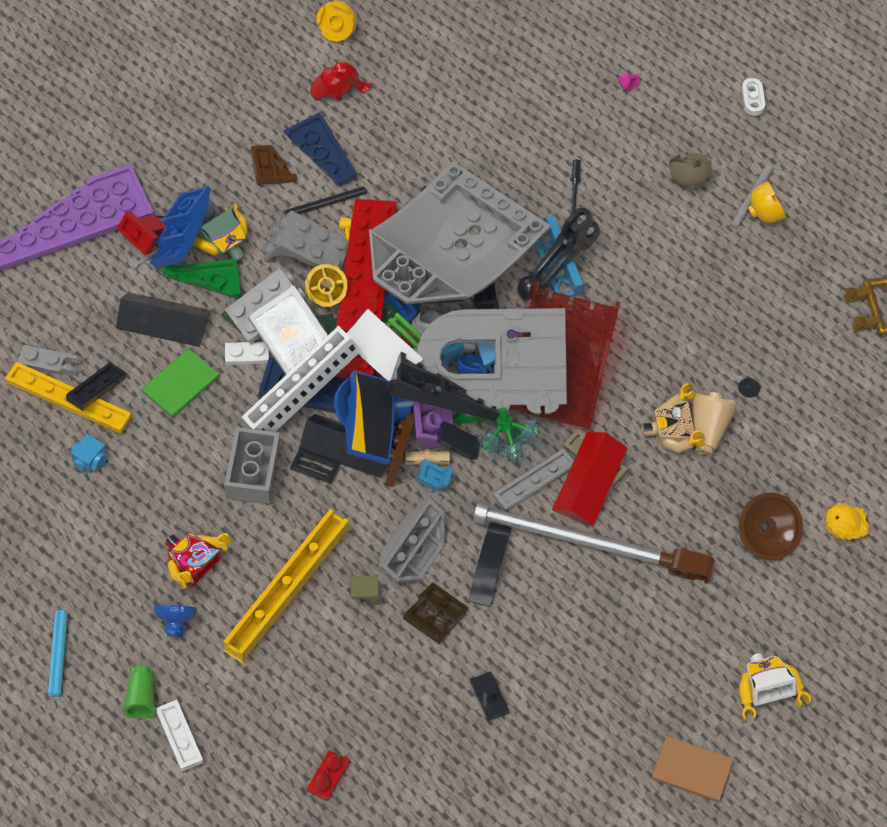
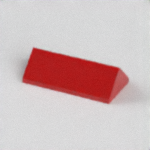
M586 432L552 511L593 527L628 447L607 432Z

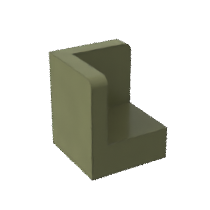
M378 575L350 576L351 598H369V605H379Z

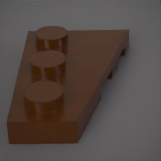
M408 412L406 419H401L397 432H400L401 435L396 434L392 445L396 449L391 448L390 462L392 463L385 482L386 486H394L415 421L413 413Z

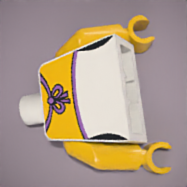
M757 653L751 657V662L746 665L747 672L742 675L739 685L741 704H744L742 719L746 721V712L753 714V721L756 717V710L751 707V703L757 706L795 696L796 693L798 695L795 698L797 707L801 708L803 706L800 698H804L807 704L810 703L811 696L807 692H803L804 685L796 668L783 663L777 656L764 658L762 654Z

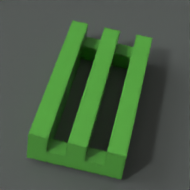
M397 312L394 318H390L385 325L390 329L391 327L396 329L405 340L414 346L413 350L417 353L419 343L408 333L418 342L422 335Z

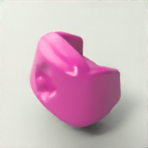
M624 72V75L618 78L620 85L626 91L633 90L634 86L638 87L640 83L637 74L629 75L628 72Z

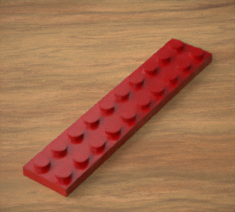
M354 200L344 270L348 279V290L346 296L340 301L336 328L339 326L345 333L355 325L367 309L382 321L386 290L373 280L369 229L372 230L396 213V201ZM358 354L334 377L350 378L354 370L374 376L375 369Z

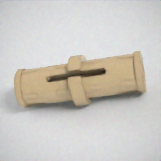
M425 449V451H405V465H420L424 459L436 465H449L450 452L430 451L429 449Z

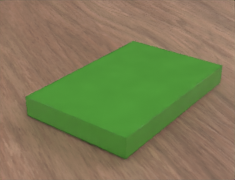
M188 348L141 390L143 394L173 418L219 378V374Z

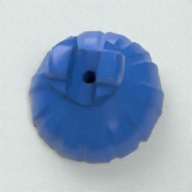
M155 605L154 613L159 619L166 622L164 633L167 636L182 637V634H184V623L196 616L197 608L179 605Z

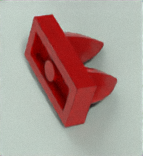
M329 750L306 791L328 801L347 769L350 760Z

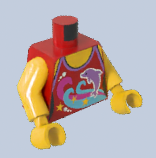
M189 533L182 540L174 534L169 536L165 545L171 549L168 553L169 562L167 565L171 580L180 584L183 589L187 588L186 583L192 588L221 560L219 548L227 551L228 547L226 544L233 543L232 539L227 533H223L218 537L196 536Z

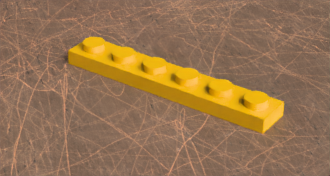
M18 362L14 364L5 378L6 383L119 434H122L132 418L130 412L101 399H97L82 411L66 400V394L73 390L74 387Z

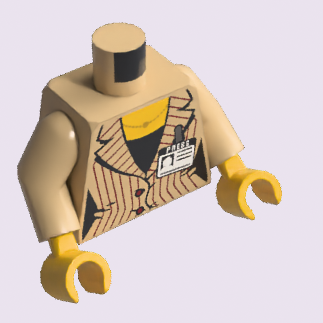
M684 384L681 387V393H677L654 411L653 422L642 423L643 436L656 435L658 446H663L665 449L675 453L691 449L694 445L697 447L704 446L705 442L700 438L705 435L699 430L694 431L688 401H685V398L694 399L696 396L694 391L687 393L693 388L692 385Z

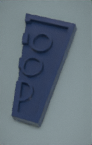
M320 112L284 130V134L339 187L358 178L355 169Z

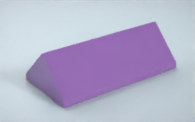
M442 362L441 365L448 371L447 363ZM413 401L416 438L421 449L443 447V445L436 442L440 424L444 421L453 425L452 410Z

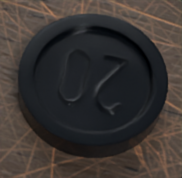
M745 378L740 381L738 390L742 396L752 398L758 395L760 385L755 379Z

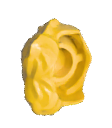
M837 503L828 509L825 518V528L833 537L839 540H851L864 537L869 533V524L866 521L867 515L864 509L853 507L846 503Z

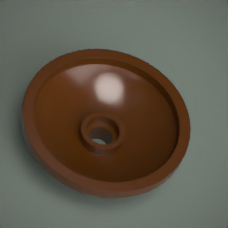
M763 493L753 497L746 503L739 517L738 530L743 545L752 555L764 560H778L788 556L797 547L802 536L803 523L797 506L789 498L778 493ZM763 523H766L767 529L765 531L762 528Z

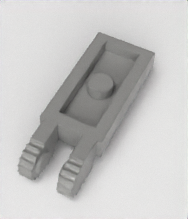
M23 345L18 359V363L34 370L77 376L78 369L69 365H63L64 362L79 365L82 361L78 355Z

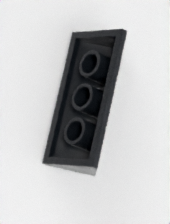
M128 292L120 298L116 329L199 347L211 310Z
M314 414L306 420L299 446L300 450L382 478L387 466L386 464L347 453L346 431L341 422L318 414Z

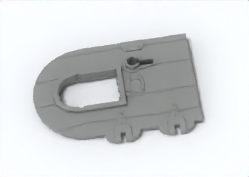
M565 308L466 309L451 311L434 320L422 334L417 354L423 358L421 361L424 364L423 369L434 374L439 373L467 390L466 394L475 400L478 398L483 399V405L487 407H496V410L504 407L508 411L510 405H526L530 412L541 414L540 406H545V414H551L558 409L559 405H567ZM507 333H530V337L510 339L507 337ZM494 342L496 354L494 373L455 374L448 372L441 365L442 351L450 344Z

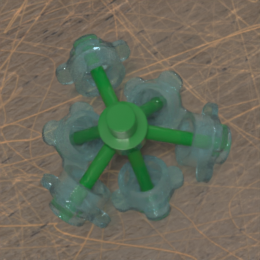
M503 407L498 410L499 417L497 421L485 419L488 425L492 424L496 427L495 432H486L477 440L485 451L495 453L497 450L503 451L504 449L505 454H502V457L508 456L509 459L517 460L518 457L522 456L521 452L527 450V447L522 448L521 443L531 442L532 437L536 438L537 434L540 433V425L536 424V418L534 421L527 419V422L523 424L515 423L512 421L510 412L507 411V408ZM500 432L506 433L509 441L508 446L504 447L501 444Z

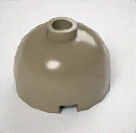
M687 153V157L680 158V154L671 156L669 158L670 173L677 183L684 185V188H696V185L702 184L709 177L711 158L708 159L707 155Z

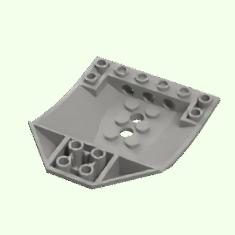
M452 161L411 202L372 230L369 229L373 280L406 304L470 298L482 292L515 265L551 228V225ZM472 229L481 231L478 235L469 233ZM459 241H465L468 244L464 249H459L455 245Z

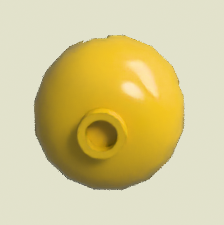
M768 181L754 188L750 195L751 206L748 207L753 218L758 217L761 222L766 224H773L786 218L784 210Z
M321 264L314 267L305 281V291L309 299L322 307H330L340 303L348 290V279L344 271L333 264Z

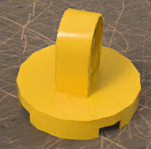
M330 1L323 5L317 13L316 22L322 30L321 34L330 41L339 42L345 40L356 29L355 13L349 5L342 1Z

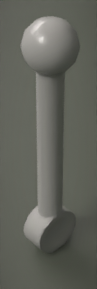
M160 247L141 260L131 262V269L137 270L139 265L155 256Z

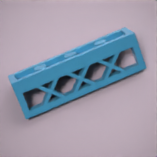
M555 216L546 218V223L551 225V228L547 231L549 236L547 243L538 241L535 244L540 259L545 256L546 249L552 247L549 245L550 242L553 245L561 233ZM563 251L553 260L550 267L548 266V268L545 270L546 272L557 261V259L561 256ZM573 259L563 268L562 276H556L551 283L558 301L582 294L583 282ZM562 282L569 285L572 291L561 294L558 287Z

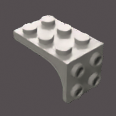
M291 210L286 216H282L276 225L273 224L268 232L270 239L266 242L262 251L265 253L263 260L268 262L272 257L283 255L296 258L312 267L321 264H333L341 269L349 240Z
M281 268L277 269L225 309L250 344L260 336L247 317L293 285L310 310L314 312L311 308L314 303L304 293L302 287L289 271L284 273ZM290 303L266 319L265 323L271 329L297 310Z

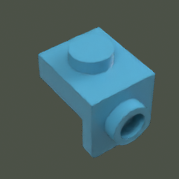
M424 459L421 461L415 481L432 490L440 491L451 484L453 480V475H451L453 467L449 465L446 468H442Z

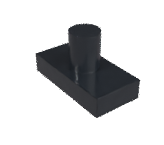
M491 671L470 679V684L487 722L509 714V709Z

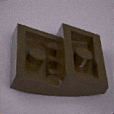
M432 582L419 595L418 601L405 612L403 619L440 644L466 614L469 607Z

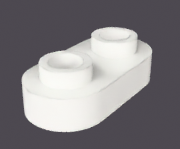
M746 79L741 89L744 110L751 116H759L764 112L765 108L763 85L758 79Z

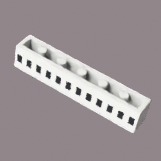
M338 326L249 409L242 418L252 429L276 432L362 350Z

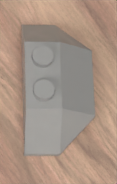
M426 498L402 520L380 552L379 567L395 582L422 579L444 546L445 512L430 498Z

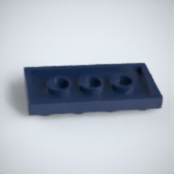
M269 357L258 393L259 398H262L286 376L274 357ZM291 361L294 366H296L299 363ZM333 377L302 407L336 413L334 407L335 394L340 385L348 378Z

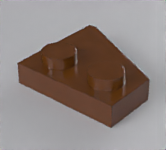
M272 145L251 146L250 152L257 185L284 184L297 181V175L295 173L292 174L286 167L287 163L283 158L279 157Z

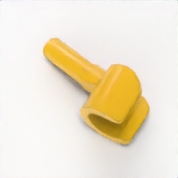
M341 217L339 229L345 230V237L349 240L351 219Z

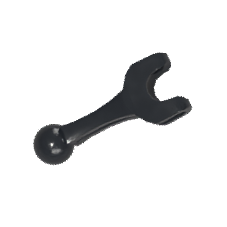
M577 208L567 218L561 233L547 254L529 271L528 276L523 277L519 281L517 292L522 300L532 303L541 299L544 289L549 288L559 272L581 251L588 249L599 237L600 227L593 221L592 214L588 209ZM586 215V219L581 224H578V218ZM590 227L594 228L591 234H587ZM563 251V253H562L561 256L558 258V260H557V261L552 265V267L541 277V275H542V274L544 273V271L548 268V266L553 262V260Z

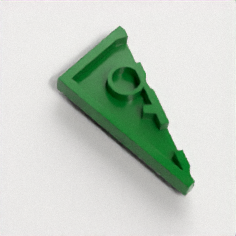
M236 259L162 267L163 277L231 297L241 298Z

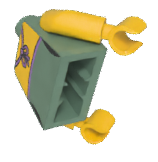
M233 204L229 210L225 207L224 213L201 226L193 246L210 255H216L218 258L229 253L232 259H236L237 262L245 256L239 246L247 239V219L238 211L236 204Z

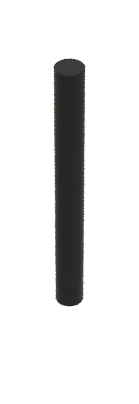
M364 186L284 211L286 215L291 210L300 215L365 195L366 190Z

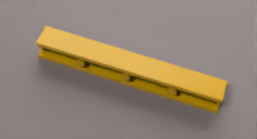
M332 509L326 513L223 641L224 652L243 663L349 530L348 519L340 518L334 514Z

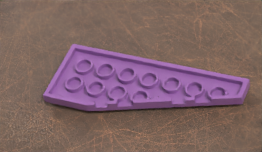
M129 164L90 178L86 181V185L70 192L71 195L53 204L33 218L34 221L26 227L22 226L19 228L18 232L9 239L5 238L0 242V271L115 231L125 212L131 211L138 218L154 215L153 209L132 165Z

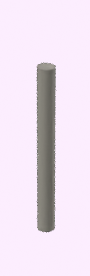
M766 165L731 222L730 227L737 230L749 210L748 207L751 206V192L758 185L767 181L774 170L772 165Z

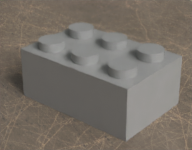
M241 427L235 428L224 484L225 498L270 504L281 446L279 432Z

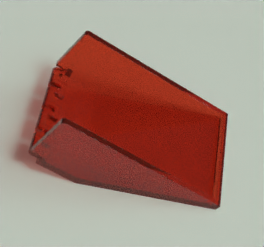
M535 281L530 287L525 309L565 308L567 405H559L558 409L551 414H545V406H540L541 414L530 412L526 405H510L509 410L590 430L620 302L615 301L610 306L595 302L592 310L589 309L591 304L589 300L574 297L572 304H569L570 296L553 292L551 299H548L549 290L538 288L540 282ZM519 333L518 337H530V333Z

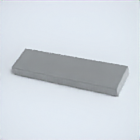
M563 448L494 492L493 497L504 511L507 512L568 473L574 460Z

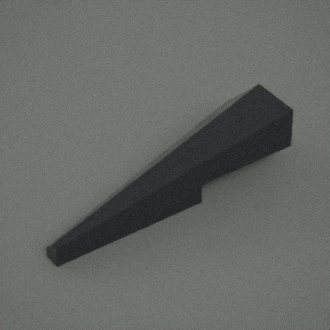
M400 352L390 380L389 395L497 421L499 409L495 410L483 405V399H473L466 394L467 390L439 373L434 374L423 369L424 364L421 362L415 364L406 359L407 354Z

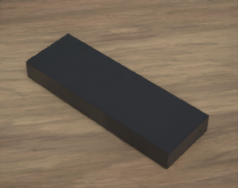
M109 362L67 393L66 400L83 411L123 381L127 373Z

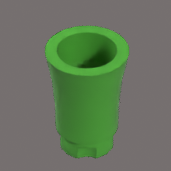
M137 665L130 669L126 700L123 707V714L129 718H151L156 713L153 670L145 665Z

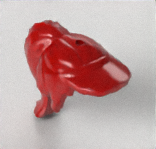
M339 62L333 67L325 68L311 84L310 93L315 99H321L326 96L341 101L342 98L338 96L350 92L352 86L365 94L369 91L372 84L361 81L357 70L350 63Z

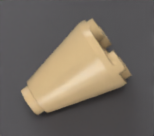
M710 392L709 396L696 393L692 401L694 431L699 430L705 435L700 438L705 444L703 447L694 445L696 447L695 452L708 456L712 455L736 411L737 402L722 399V394Z

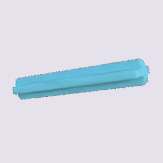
M57 610L54 617L48 686L49 696L59 697L62 690L68 619L67 611Z

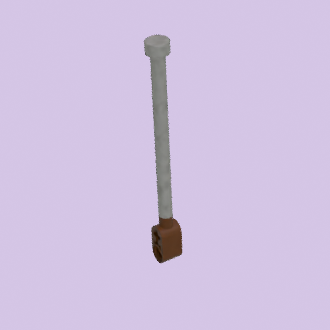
M478 501L473 520L475 523L485 525V522L489 521L669 567L668 572L670 575L693 581L695 579L701 580L705 584L711 580L715 560L706 554L681 548L674 549L673 554L489 508L490 503Z

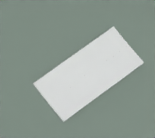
M369 309L365 311L355 325L346 333L362 350L359 355L388 381L391 380L400 352L407 354L406 359L415 364L423 360L419 354Z

